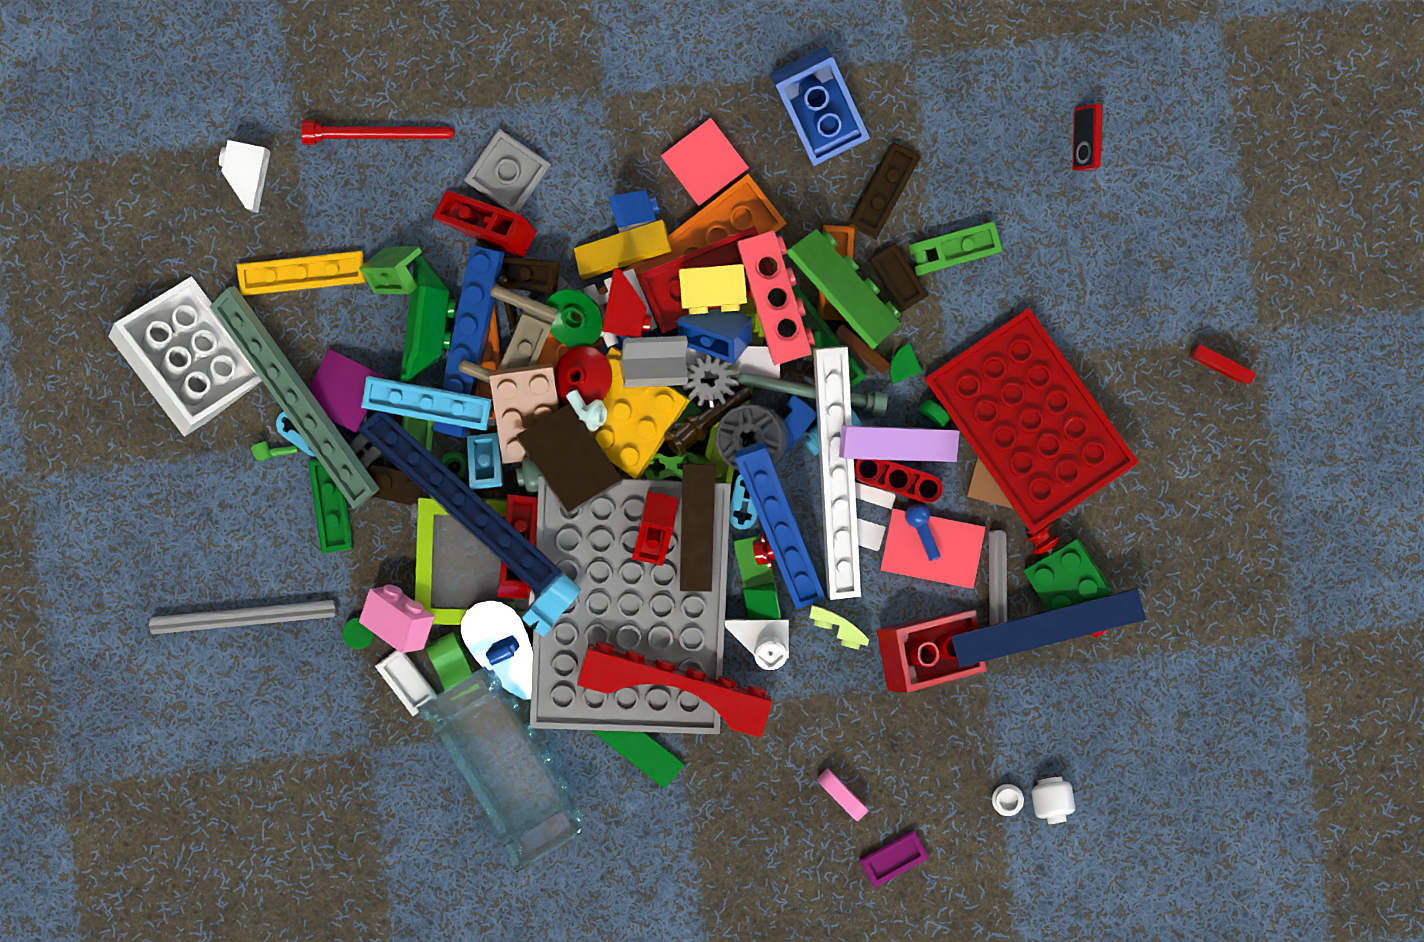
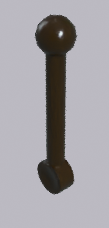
M500 275L496 278V284L507 289L508 278L505 275ZM504 302L512 336L516 323L511 304Z

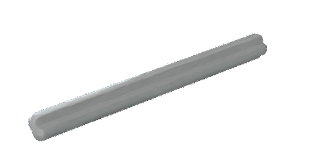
M335 600L158 616L150 618L149 628L152 634L329 618L337 615V605Z

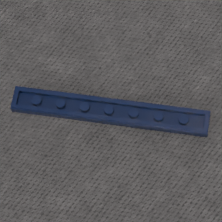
M376 411L358 428L359 433L538 596L541 597L563 575L561 569L386 412Z

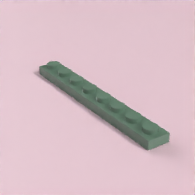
M235 286L227 288L209 307L352 508L356 509L362 506L379 490V487Z

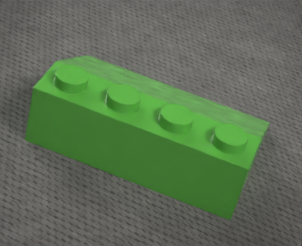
M816 229L792 246L786 253L865 342L874 349L901 325L897 320L901 314L890 301L884 305L876 295L880 290L869 278L863 281L855 273L859 267L848 254L843 258L834 249L838 245L835 239L826 230L821 234Z

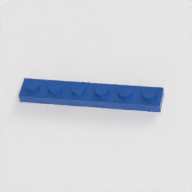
M471 245L441 388L443 390L475 395L478 379L460 372L458 365L462 360H467L479 366L482 364L495 298L490 295V289L493 285H497L496 278L500 276L505 252ZM435 421L433 431L466 438L468 427Z
M765 441L735 451L736 463L796 609L826 600L824 589Z

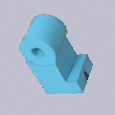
M563 574L541 597L537 596L523 612L522 619L544 637L556 620L574 601L581 588Z

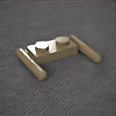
M493 285L490 289L492 297L523 309L498 370L536 365L558 310L499 285ZM462 360L459 363L458 369L460 372L490 383L489 372L492 370L467 360Z

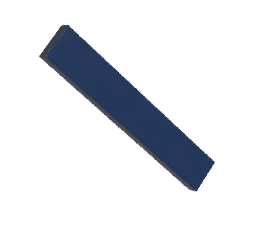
M1135 588L951 635L959 667L1144 621L1146 617L1139 591Z

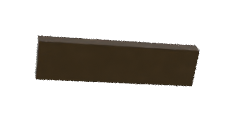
M683 463L680 591L712 592L715 464Z

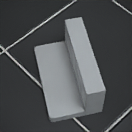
M687 337L625 338L620 357L624 387L687 385L689 378L685 361L688 345Z

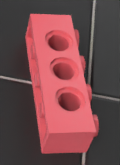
M771 231L738 241L736 245L742 264H744L746 278L773 365L812 354L810 347L815 346L811 329H804L801 317L805 316L806 313L801 297L795 298L791 286L796 285V280L791 266L785 268L782 255L787 253L782 236L776 237L775 232ZM771 258L774 260L776 271L773 275L765 276L759 271L758 265L761 259ZM774 288L781 289L786 296L784 304L780 307H775L768 301V294ZM782 319H789L795 325L794 334L788 338L782 337L777 330L778 323Z

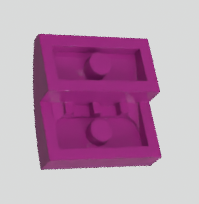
M328 349L309 390L331 421L358 433V428L362 425L369 410L361 408L366 376L383 379L385 376Z

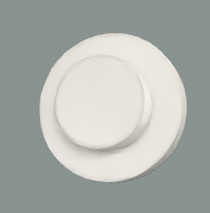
M1003 784L994 791L992 804L1001 815L1012 816L1022 809L1024 797L1018 787L1012 784Z

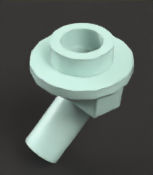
M577 390L566 395L579 419L585 421L589 430L595 431L605 423L607 410L604 408L602 400L596 399L587 406Z

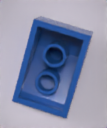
M826 46L769 74L813 166L870 139L838 66Z

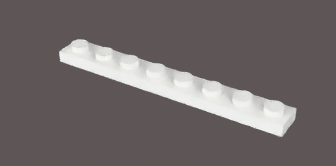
M842 345L813 348L827 597L830 600L861 597L854 459L839 457L841 426L852 425L848 347Z

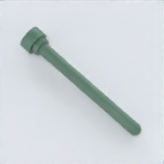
M746 372L738 375V381L742 385L816 399V387L814 385ZM872 391V393L861 395L850 392L851 406L862 407L863 411L868 412L870 416L880 418L884 416L887 407V393Z

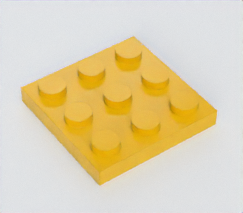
M611 347L606 358L612 369V384L607 396L602 401L604 408L607 410V417L605 423L599 426L597 430L589 431L610 462L634 479H640L664 442V434L671 431L690 399L671 386L624 387L620 368L622 351L616 347Z

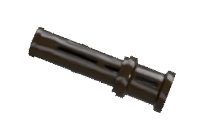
M739 383L738 386H734L731 389L735 393L733 397L727 393L723 395L726 401L725 404L722 405L720 400L717 399L714 401L713 408H710L709 405L696 416H687L684 420L685 423L673 432L668 431L664 434L667 445L677 456L682 457L685 455V450L696 441L706 439L707 431L719 423L730 410L741 406L752 398L749 388Z

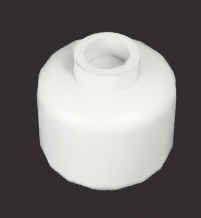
M1062 777L1038 780V785L1031 791L1036 816L1041 819L1047 818L1048 824L1067 822L1066 815L1072 814L1075 811L1071 784L1063 781Z

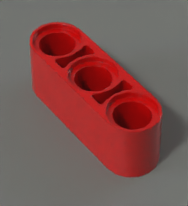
M856 459L854 462V475L862 483L924 503L935 502L942 495V482L931 474L888 460ZM864 460H870L876 466V472L871 478H864L859 473V465ZM894 470H900L905 474L906 482L900 488H894L889 482V476ZM924 480H931L935 484V493L930 498L923 497L919 492V486Z

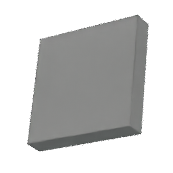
M498 129L464 181L504 209L518 214L551 167V164L501 129Z

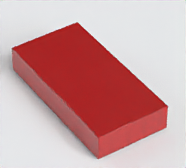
M1201 344L1195 345L1189 354L1191 359L1241 385L1251 384L1256 375L1253 371Z

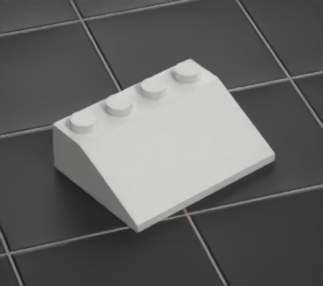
M192 276L114 323L109 334V338L184 437L210 421L262 381L209 307L212 304Z

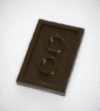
M570 403L516 435V439L567 515L572 514L622 483L621 476L583 420L579 419Z

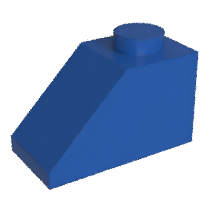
M646 190L608 197L620 233L655 222V215L660 214L655 196L648 197Z
M721 308L709 310L705 314L681 316L677 320L678 336L687 337L688 348L731 363H735L752 342V317L736 311L721 312Z

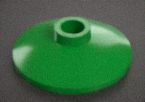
M561 289L549 297L545 305L558 310L550 329L553 337L562 344L573 348L590 346L598 340L602 334L604 318L600 307L589 295L576 289Z

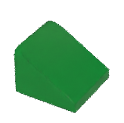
M774 582L743 588L749 619H781Z

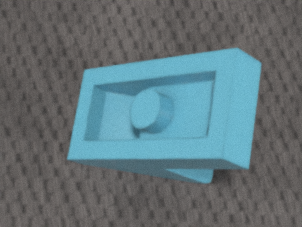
M498 433L467 436L470 489L502 486L504 474L501 465Z

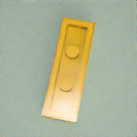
M663 220L574 248L579 276L583 280L612 271L614 268L625 267L672 251L666 224Z

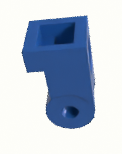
M795 395L786 404L792 411L784 420L788 430V446L785 453L793 447L817 417V413Z

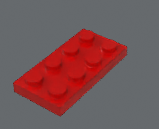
M755 226L638 274L662 334L678 328L677 320L681 316L689 315V309H682L679 270L741 265L742 261L736 243L758 236L759 234ZM769 258L760 260L758 265L759 271L765 276L773 275L775 272ZM744 271L746 298H749L752 294ZM721 306L708 307V311L719 309Z

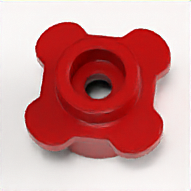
M763 532L760 534L761 539L753 541V552L758 565L768 564L769 569H772V559L776 558Z

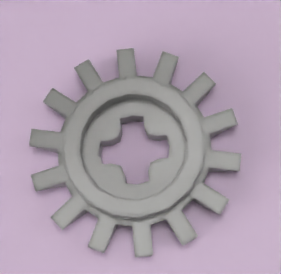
M706 354V361H702L699 355H696L694 358L698 363L697 366L690 363L686 364L687 368L692 372L688 373L690 382L682 386L683 390L692 389L688 398L691 401L694 397L698 396V406L702 407L704 400H709L710 408H713L715 399H719L722 405L725 404L726 401L723 395L727 393L733 397L735 393L729 387L730 385L738 386L739 381L731 379V376L738 374L737 369L728 370V367L732 364L731 362L726 361L722 364L719 358L711 360V355ZM711 371L713 375H719V379L715 380L714 387H709L707 383H701V380L705 378V372Z

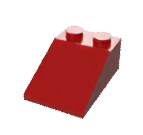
M976 610L902 622L876 629L887 690L908 693L985 672V661L959 667L951 635L979 629Z

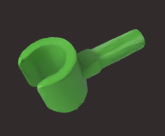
M267 441L251 447L255 459L260 462L277 457L278 455L298 453L296 445L270 450Z

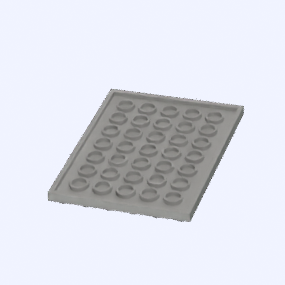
M539 475L536 548L561 569L563 574L579 586L581 591L544 637L533 629L530 728L720 734L721 715L708 703L687 691L660 684H644L622 688L610 694H605L577 686V678L588 643L595 645L596 641L611 644L614 646V651L626 654V650L642 653L645 655L644 659L656 662L657 659L671 661L676 664L675 668L687 671L688 667L696 668L706 672L705 677L717 680L718 676H722L730 482H715L712 592H690L679 590L682 480L622 478L621 484L572 514L567 515L542 476ZM647 491L679 498L674 529L663 566L632 560Z

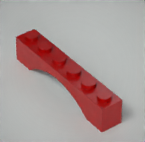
M596 641L595 645L588 643L577 678V686L605 694H610L622 688L644 684L676 687L692 693L708 703L722 716L731 730L759 738L762 737L772 705L771 696L766 694V689L755 685H749L748 689L736 685L737 682L723 676H718L717 680L705 677L706 672L696 668L688 667L687 671L675 668V663L664 659H657L656 662L644 659V654L636 651L626 650V654L614 651V646L605 642Z

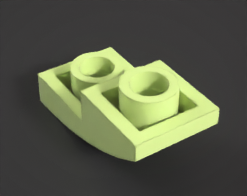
M811 604L808 617L814 619L813 625L826 629H832L833 624L838 625L836 638L842 639L841 645L853 649H859L860 644L868 646L869 639L851 622L830 610Z

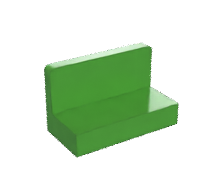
M387 246L365 262L359 269L374 294H410L418 286L406 265L421 254L422 251L419 246Z

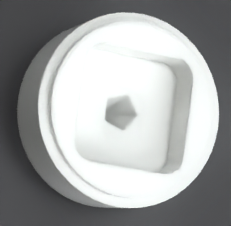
M777 637L762 638L757 642L754 649L757 664L766 670L778 669L785 663L787 658L785 644Z

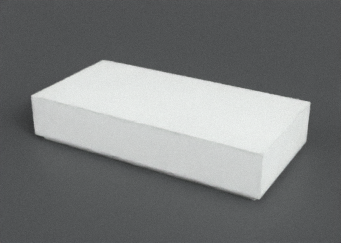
M396 650L375 666L412 716L439 697L406 653H400Z

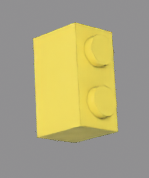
M744 264L679 270L682 309H689V315L708 313V307L721 306V312L740 311V304L747 303Z

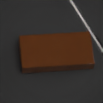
M841 325L835 332L839 339L879 372L885 373L890 367V363L844 325Z

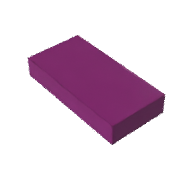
M913 829L860 858L859 861L872 885L876 888L930 857Z

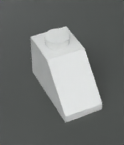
M228 140L226 148L223 147L219 156V165L222 166L221 171L245 208L258 213L271 152L265 147Z
M788 618L776 620L725 619V627L754 656L757 642L762 638L771 636L783 641L786 647L787 658H789Z

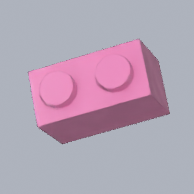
M385 585L384 587L369 590L359 622L400 653L424 649L435 616L424 609L423 604L403 594L399 587Z

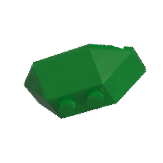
M422 256L414 258L412 278L418 287L410 293L400 382L405 383L414 381L445 356L446 349H450L453 331L448 330L449 318H455L457 300L452 299V292Z

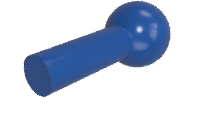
M920 503L910 505L905 512L906 522L909 526L916 528L929 561L941 558V554L928 526L930 520L928 508Z

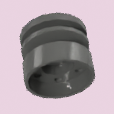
M742 405L730 410L721 419L716 430V446L721 458L730 467L739 470L734 456L735 451L756 445L749 444L747 446L745 444L747 439L743 436L744 433H751L753 431L756 432L754 438L758 441L757 444L765 441L774 465L783 457L788 446V430L784 419L775 410L764 405Z

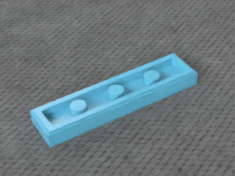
M366 376L361 408L486 431L488 429L493 399Z

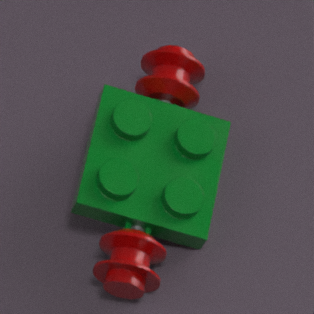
M1052 524L1047 525L1033 536L1029 530L1026 531L1028 537L1024 541H1032L1035 545L1032 554L1044 553L1045 557L1026 567L1023 572L1048 611L1104 597L1112 592V589L1079 537L1056 550L1054 546L1057 545L1059 536H1051L1048 532ZM1108 630L1100 631L1089 635H1092L1093 638H1097L1106 633Z

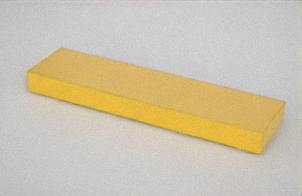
M363 251L237 264L240 294L242 296L366 283V279L359 269L364 264Z

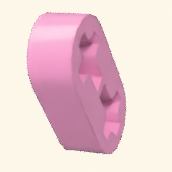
M827 768L816 778L820 785L857 822L869 811L830 769Z

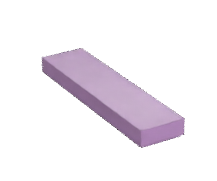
M842 425L839 457L844 459L957 462L960 431L937 428Z

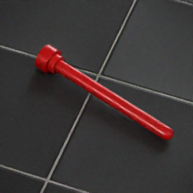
M302 120L301 126L303 145H317V142H323V139H451L455 134L452 127L323 126L322 123H317L316 120Z

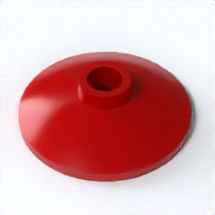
M578 346L567 351L558 361L554 371L556 393L566 405L570 403L566 395L574 390L579 392L587 406L596 399L603 401L612 384V369L606 356L601 351L589 346ZM580 371L581 378L579 381L576 382V373Z

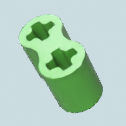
M687 451L682 457L656 453L644 474L648 479L678 480L682 479L683 463L710 464V461L704 455Z
M455 631L425 645L429 658L449 698L452 699L480 685L476 672Z

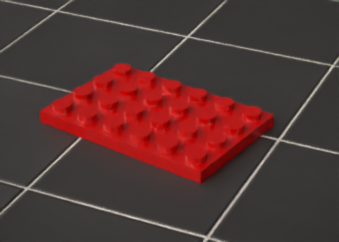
M1029 308L924 378L925 383L944 410L949 414L953 423L1032 536L1139 464L1132 451Z

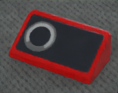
M1101 104L1074 109L1072 169L1074 171H1096L1101 167Z

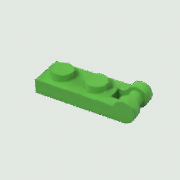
M994 221L908 246L910 254L914 255L917 266L914 267L916 276L1003 252ZM935 249L938 260L929 262L926 251Z

